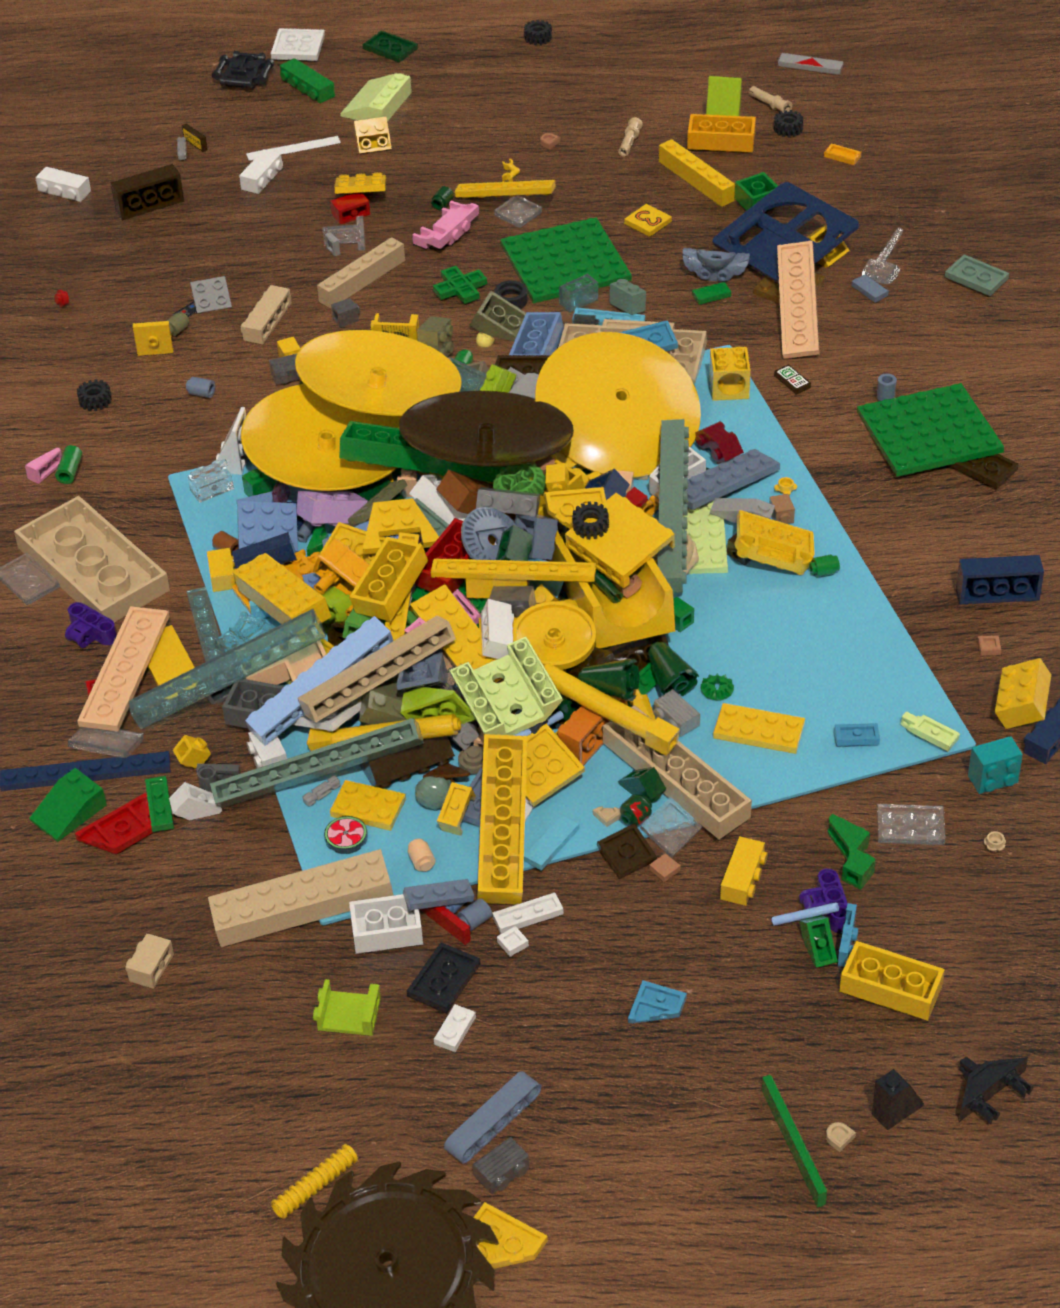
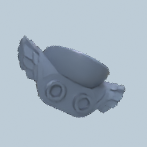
M683 248L682 251L685 266L690 271L696 272L699 278L708 281L725 282L731 279L733 275H740L744 272L750 259L749 253L735 254L734 252L726 253Z

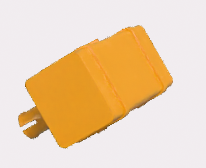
M335 538L319 555L313 568V572L321 578L314 585V589L323 595L330 586H335L345 594L351 595L369 563L353 552L349 546L344 545ZM353 605L346 609L345 613L347 616L351 613Z

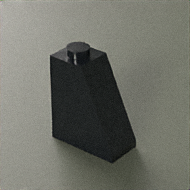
M895 1069L875 1081L872 1115L887 1130L924 1106L923 1101L911 1085Z

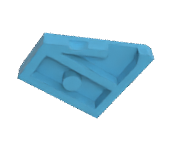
M642 981L629 1014L628 1023L680 1017L687 994Z

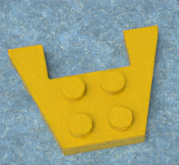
M413 498L373 502L363 545V555L377 553L381 547L380 536L399 535V532H420L423 548L431 547L439 536Z

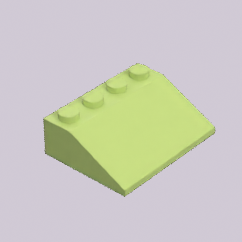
M395 73L369 80L340 115L355 120L386 117L388 122L411 94L410 76Z

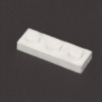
M552 893L493 912L492 914L493 920L500 934L515 926L520 929L563 915V907L556 893Z

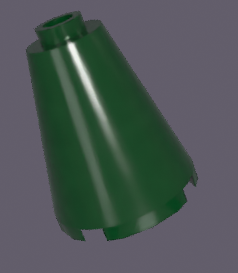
M656 642L651 645L648 655L661 694L664 696L665 693L667 694L671 690H674L681 696L689 693L698 683L696 678L699 677L697 671L666 643Z
M635 659L584 667L579 672L578 679L611 697L624 701H633L636 695H633L634 689L639 688V667L634 666Z

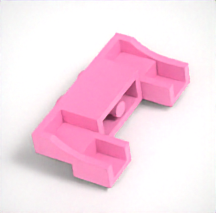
M451 200L449 202L450 209H442V218L433 225V230L421 227V235L415 233L412 235L413 244L426 249L431 245L440 249L445 244L452 245L469 230L470 222L479 215V205L473 203L465 205Z

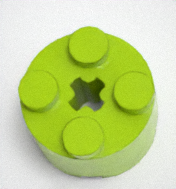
M335 586L328 588L322 595L326 599L331 618L317 625L324 633L331 629V624L346 620L348 616L345 611L352 605L349 598L350 595L345 594Z

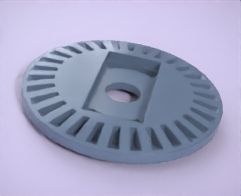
M490 507L477 508L466 516L462 523L461 537L463 545L472 560H496L502 533L512 525L517 526L509 516ZM488 535L496 538L497 545L489 543Z

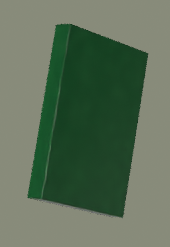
M382 30L362 44L364 50L399 63L418 49L417 43Z

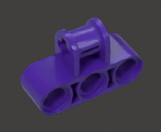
M80 602L73 603L68 607L71 624L66 629V639L77 642L78 646L85 648L94 640L103 645H112L117 636L114 621Z
M823 869L818 874L817 888L801 892L799 900L805 909L837 902L839 911L821 916L828 917L830 929L833 932L842 933L846 921L848 903L837 872L832 869Z

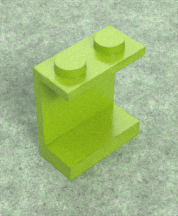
M325 979L323 988H320L318 992L319 1006L314 1008L313 1020L317 1021L318 1030L373 1036L381 1000L380 986L378 984H370L368 994L331 991L330 980Z

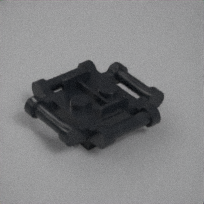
M234 50L232 58H229L227 55L220 56L219 64L213 70L211 76L215 80H220L221 86L256 88L258 83L264 84L266 82L269 70L274 66V61L270 58L266 59L265 53H241ZM224 66H228L226 71L222 72Z

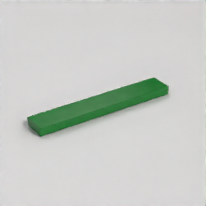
M772 1076L762 1077V1093L817 1208L824 1206L827 1198V1189Z

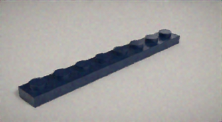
M165 751L0 770L1 791L53 786L60 778L74 768L78 769L92 781L171 772L170 753Z

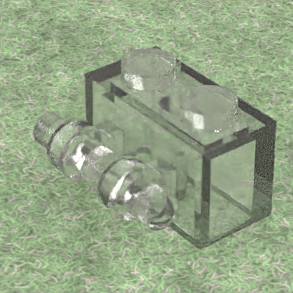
M226 459L213 461L211 465L206 467L200 466L188 475L190 491L199 503L234 489L232 475L226 468L228 466Z

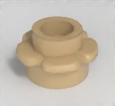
M993 831L984 839V844L987 845V849L996 852L1005 848L1006 840L1002 833Z

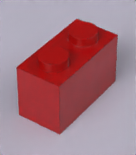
M362 192L352 193L330 201L332 216L340 225L370 215L369 200Z

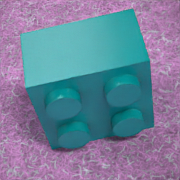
M1011 736L972 747L968 777L979 794L991 792L995 789L1018 783L1023 754Z

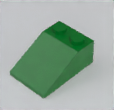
M74 768L57 781L29 819L56 842H59L107 806L103 788Z

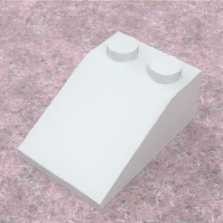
M245 407L240 408L225 441H222L221 452L217 454L216 464L219 465L220 473L242 475L248 460L241 443V428L244 419H246Z

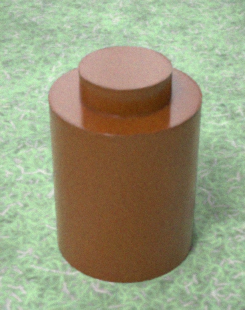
M220 531L213 536L212 545L217 550L230 548L232 556V551L238 549V539L224 531Z

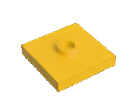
M169 321L133 324L138 356L173 353Z

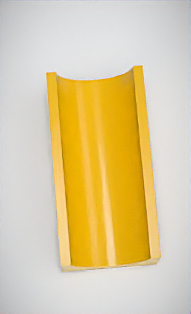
M557 530L554 543L555 550L551 561L585 562V560L580 559L576 553L566 547V543ZM653 558L649 559L632 573L642 580L639 590L628 598L624 595L623 598H620L617 595L621 600L618 603H613L592 582H563L562 588L568 599L576 600L579 608L584 610L593 620L596 628V648H605L675 632L673 589Z

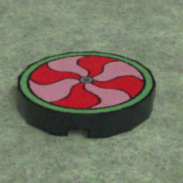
M342 816L328 823L324 831L327 847L329 849L332 848L339 854L357 852L363 844H366L368 838L365 823L352 816Z

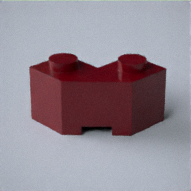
M721 421L695 432V439L701 450L710 447L711 455L717 464L744 453L737 436L733 432H727L724 429L725 425Z

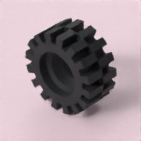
M544 20L527 22L524 27V39L531 45L533 43L534 45L547 44V42L552 40L551 24L547 21L544 22Z
M784 110V112L780 111L779 114H775L774 132L780 136L782 134V137L786 135L790 138L791 135L796 137V135L802 133L803 116H801V113L797 114V111L792 112V110H789L787 112V110Z
M94 379V382L88 380V383L83 382V386L79 385V389H77L80 407H83L84 410L87 408L88 411L92 409L97 411L98 408L103 410V406L108 407V404L111 403L110 387L103 380L99 382L98 379Z
M589 501L588 505L581 503V507L577 506L576 511L573 510V529L577 535L580 534L581 538L584 539L587 536V539L590 540L593 536L594 539H597V535L602 537L604 536L603 532L607 533L609 514L603 504L598 506V502H594L593 505ZM588 518L598 519L593 523L584 522Z

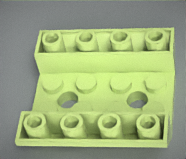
M527 637L508 644L509 655L473 670L470 663L467 662L449 670L484 734L515 735L546 721L563 701ZM496 678L504 679L502 683L493 682ZM514 709L522 710L520 714L511 713Z

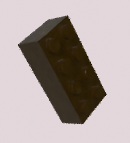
M174 164L110 182L115 211L122 221L184 202L181 176Z

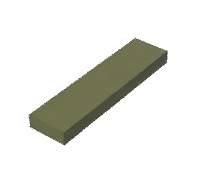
M405 479L389 483L348 518L350 526L364 523L370 518L373 502L390 501L407 486Z

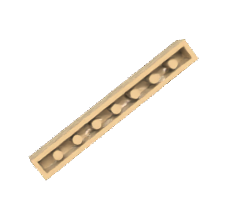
M439 616L433 617L298 697L297 699L304 715L312 721L318 722L452 642L456 638L449 621Z

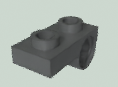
M197 764L196 768L199 788L211 793V783L241 774L240 765Z

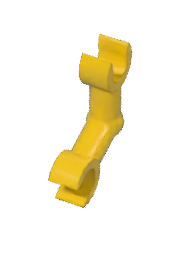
M509 159L508 164L503 162V169L510 170L511 172L503 174L502 180L503 182L505 180L513 182V178L520 173V169L513 165L512 159Z

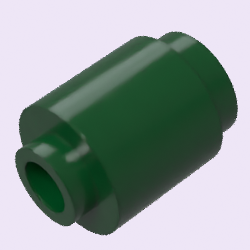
M446 186L440 187L432 197V206L436 210L446 208L454 198L453 191Z

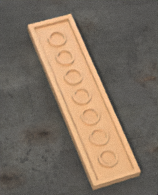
M805 241L777 245L783 358L818 355L820 353L813 242Z
M130 606L79 716V727L119 731L170 617L169 611Z

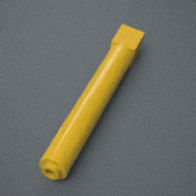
M550 663L544 666L560 694L645 739V745L667 756L678 743L680 729L659 717L653 720Z
M455 714L415 719L419 723L423 739L457 735L458 731L461 730V720ZM405 720L340 728L335 731L310 728L307 745L310 751Z

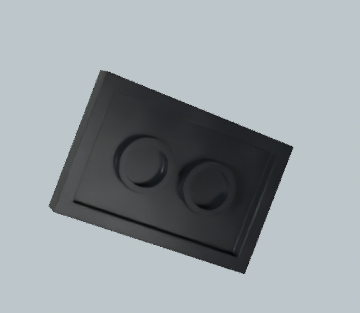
M440 942L407 989V997L448 1013L480 966V958Z

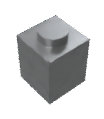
M351 298L331 304L332 319L340 328L359 321V306Z

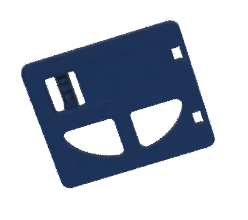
M783 182L713 238V243L726 253H749L748 266L779 284L777 245L812 241L815 264L859 228V222L790 182ZM783 205L806 207L787 224H782L764 213L771 208ZM816 215H821L827 223V232L821 242H814L796 232ZM754 225L763 230L747 244H740L739 237Z

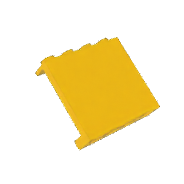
M615 493L602 503L604 508H607L609 514V528L607 533L603 532L604 536L600 537L597 535V539H594L592 536L590 540L585 536L583 539L580 537V534L577 535L574 529L571 528L565 533L566 547L588 563H596V569L622 588H626L630 584L629 576L666 545H669L671 548L675 547V536L671 529L661 525L657 519L651 518L640 507L630 503L626 497ZM588 518L584 522L593 523L598 519Z

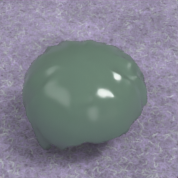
M433 776L424 777L415 787L416 799L427 808L433 810L441 809L451 785L450 779L446 780L443 777L436 778Z

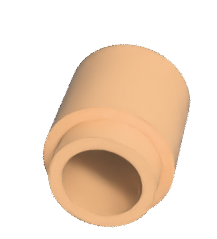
M415 839L409 843L408 854L417 871L430 870L436 860L428 843L423 839Z

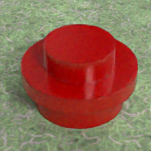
M58 290L57 294H55V302L59 307L68 305L69 297L67 291Z

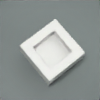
M516 926L497 936V943L509 956L529 946L528 940Z

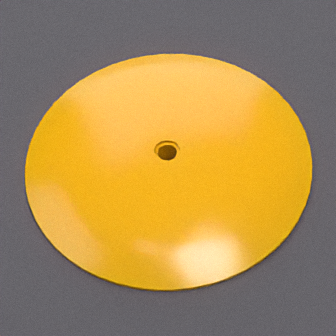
M346 330L324 334L303 345L295 359V368L298 376L314 393L339 406L369 414L402 416L407 409L420 401L442 394L460 392L461 388L460 373L453 362L445 355L420 341L393 333L372 330Z
M597 332L574 338L560 346L549 356L536 382L535 401H542L555 406L564 412L573 424V437L561 452L575 463L593 472L599 471L600 474H604L615 468L617 471L634 472V478L645 477L646 474L649 476L660 464L661 420L684 419L685 427H689V438H686L689 440V447L695 441V432L699 430L701 419L700 402L690 376L669 353L654 343L640 337L617 332Z
M300 384L274 392L258 402L243 421L241 443L249 460L260 471L284 484L318 491L353 489L376 482L392 473L398 467H384L379 464L369 465L364 462H350L346 459H340V437L348 423L355 421L399 428L402 416L376 415L348 409L322 398L305 384Z

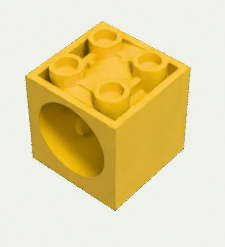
M747 347L710 349L709 378L712 401L749 399L750 364Z

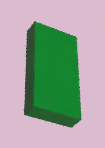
M725 282L694 289L692 290V295L697 303L701 305L731 297V290Z

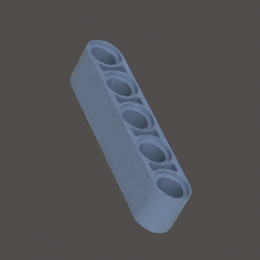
M523 1071L517 1073L448 1137L444 1144V1149L463 1164L470 1161L537 1098L542 1088L541 1084Z

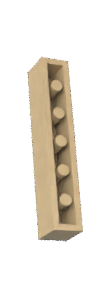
M391 237L317 285L319 302L331 309V304L349 298L404 262V244Z

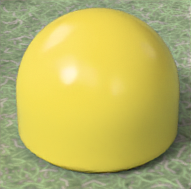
M479 332L476 337V343L480 347H489L495 340L492 336Z

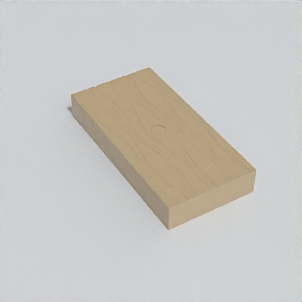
M80 496L73 498L14 531L18 548L76 602L83 603L108 617L114 623L127 615L130 606L142 607L170 591L167 573Z

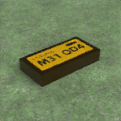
M187 123L182 125L183 137L186 138V141L202 152L207 151L206 136Z

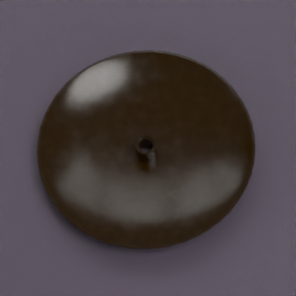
M462 391L434 396L420 401L407 409L399 422V430L402 437L415 449L449 462L482 467L511 466L547 458L565 448L570 443L574 433L573 424L569 417L555 406L542 401L536 402L535 398L500 391Z

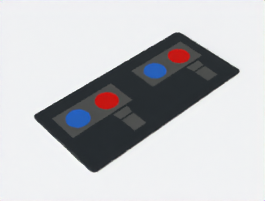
M195 301L174 314L183 312L189 317L196 313Z

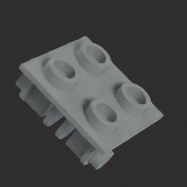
M225 276L190 282L197 314L232 308Z

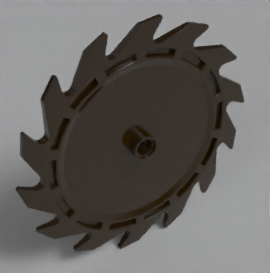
M399 1161L380 1166L359 1187L353 1188L354 1172L351 1170L335 1182L324 1210L317 1211L313 1198L310 1197L300 1213L303 1242L300 1245L296 1246L286 1237L282 1238L281 1256L296 1276L297 1282L294 1285L276 1282V1286L283 1301L295 1308H477L473 1289L474 1284L481 1281L492 1291L495 1290V1270L477 1246L480 1242L498 1245L499 1241L490 1225L462 1212L465 1207L481 1204L479 1198L467 1190L432 1188L436 1182L446 1177V1172L425 1169L402 1179L394 1180L393 1177L401 1166ZM387 1261H392L389 1265H383Z

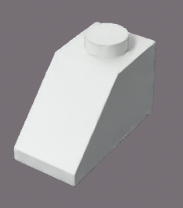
M186 782L169 798L172 813L188 820L222 812V808L215 804L211 792Z

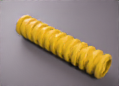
M344 1144L342 1149L336 1150V1154L332 1153L330 1158H326L324 1163L321 1162L318 1165L319 1167H314L313 1172L309 1171L307 1177L303 1176L301 1181L295 1182V1186L291 1185L289 1187V1191L285 1190L283 1195L277 1197V1200L273 1199L271 1201L274 1212L282 1219L287 1218V1214H292L293 1209L297 1210L299 1204L303 1205L305 1203V1199L308 1200L311 1195L315 1196L317 1190L321 1191L323 1186L329 1184V1181H334V1177H339L340 1172L344 1173L346 1167L350 1168L352 1163H357L358 1158L355 1151L349 1145Z

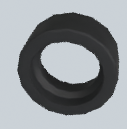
M504 281L499 283L494 289V293L519 309H522L527 303V288L519 281ZM507 294L519 295L512 298L504 297Z

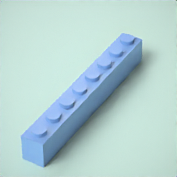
M375 616L365 621L358 630L350 633L342 643L334 646L322 659L315 661L311 668L306 672L300 673L291 684L284 686L280 693L268 699L260 709L252 712L245 720L249 730L266 746L304 715L297 699L298 697L393 642L391 631Z

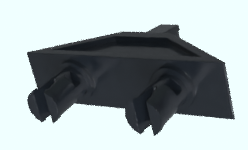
M967 1056L960 1061L959 1070L964 1074L967 1085L959 1122L975 1111L989 1124H992L993 1119L996 1121L1000 1116V1112L995 1110L986 1101L1006 1086L1010 1085L1022 1098H1025L1026 1092L1030 1094L1033 1086L1020 1077L1026 1071L1028 1057L985 1061L982 1065L976 1064Z

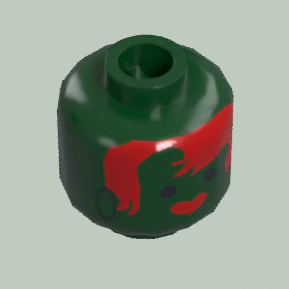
M631 795L620 806L621 820L626 825L635 823L636 826H640L652 814L650 800L644 795Z

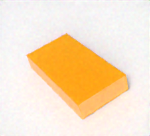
M830 144L824 152V157L855 165L861 158V152Z

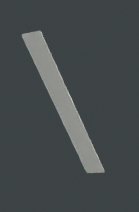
M338 136L267 150L286 154L341 142ZM262 151L247 153V157L249 160H254Z

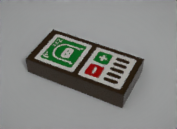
M789 364L774 371V376L796 395L811 388V382Z

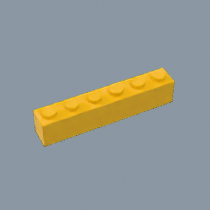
M671 139L659 145V162L721 207L735 201V183Z

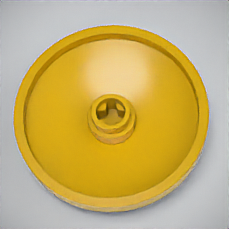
M559 601L543 602L526 609L520 614L513 626V642L527 637L544 666L550 663L563 670L580 664L592 653L596 643V628L591 617L584 610L573 604Z

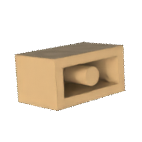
M146 934L144 939L138 943L133 957L129 958L126 963L129 981L154 989L174 955L171 940Z

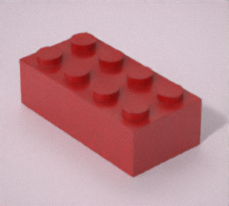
M454 518L425 553L428 561L416 579L415 586L432 592L445 584L453 594L466 578H431L434 559L472 560L462 542V520Z

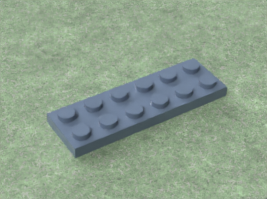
M756 449L749 450L740 456H736L725 463H721L688 479V489H685V491H688V502H684V504H687L688 508L694 510L715 500V498H720L780 470V463Z

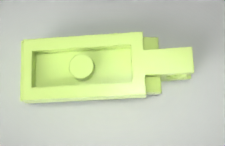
M906 711L901 719V725L908 729V731L948 752L959 740V732L925 715L916 717Z

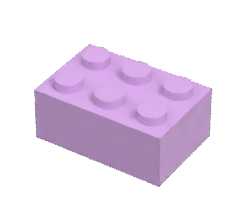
M298 491L296 514L301 516L303 520L310 522L313 526H322L324 523L336 526L338 522L350 525L348 518L365 505L367 500L352 491Z

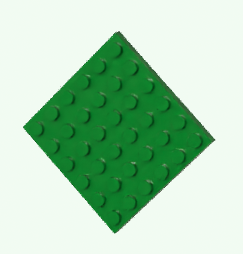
M597 217L500 239L501 247L520 281L526 286L527 293L533 304L610 286V283L617 282L619 279L632 281V274Z
M962 383L857 406L858 415L896 477L947 466L956 462L1004 453V445Z

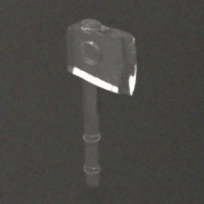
M897 228L893 233L892 238L886 244L885 249L877 260L869 259L862 271V275L865 274L881 284H891L896 279L900 267L886 262L898 239L901 238L902 228Z

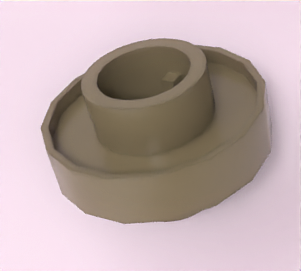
M469 746L465 751L462 750L458 756L459 767L469 771L470 774H477L480 768H483V748Z

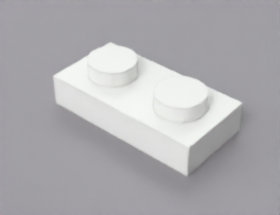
M454 1004L435 1036L434 1044L456 1052L475 1020L476 1013Z

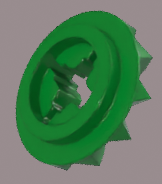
M718 673L715 676L709 674L707 678L702 680L701 692L709 699L723 700L731 696L734 691L732 679H727L726 674L723 676H719ZM715 684H719L718 690H716Z

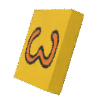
M645 204L624 219L625 225L649 237L672 222V216L648 204Z

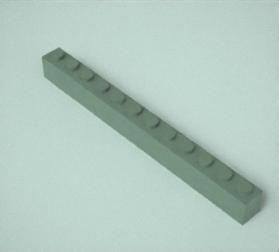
M684 419L661 420L659 523L673 531L675 547L671 548L669 545H666L658 552L657 566L673 589V593L683 592V584H687L686 572H683V570H687V559L683 558V556H687V544H684V542H687V530L684 531V529H688L687 517L684 516L688 515V505L684 504V502H688V491H685V489H688V477L685 478V476H688V465L685 464L689 463L688 452L685 451H689V440L686 439L689 438V427H685Z

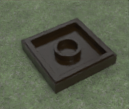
M635 823L597 841V847L618 879L657 860L656 854Z

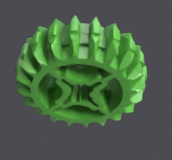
M529 462L506 466V469H500V474H496V478L493 480L494 489H510V491L540 494V496L544 495V490L546 489L545 475L536 463L531 464Z

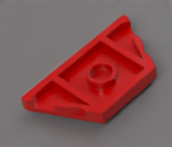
M144 793L75 832L76 839L117 854L152 834L147 794Z

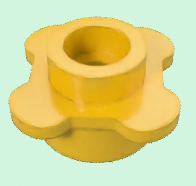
M783 477L779 479L774 489L782 494L790 495L793 490L797 489V484L791 478Z

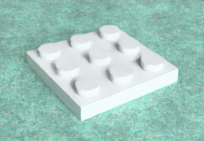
M279 28L272 48L271 59L291 60L295 58L297 60L317 61L325 37V31Z

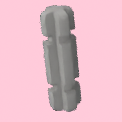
M178 137V159L186 160V138Z
M336 776L327 779L328 782L324 781L312 789V793L308 792L303 795V802L307 806L316 803L315 800L319 801L331 793V789H337L340 786V780Z

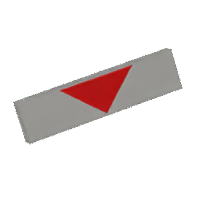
M782 53L778 60V66L840 75L843 61Z

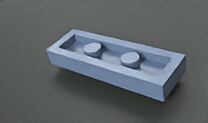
M468 879L404 887L403 890L409 910L473 902L474 893Z

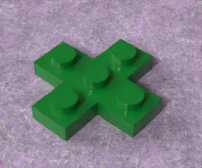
M457 266L441 270V277L445 281L433 285V291L440 300L457 295L466 304L480 299V293L476 288L486 285L487 278L480 269L463 274Z

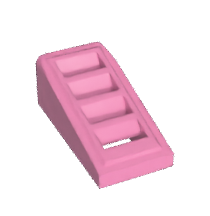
M57 447L26 464L25 469L28 479L39 484L55 471L62 457L60 448Z

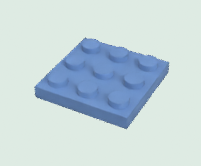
M237 502L238 549L288 532L294 545L295 553L298 552L296 503Z

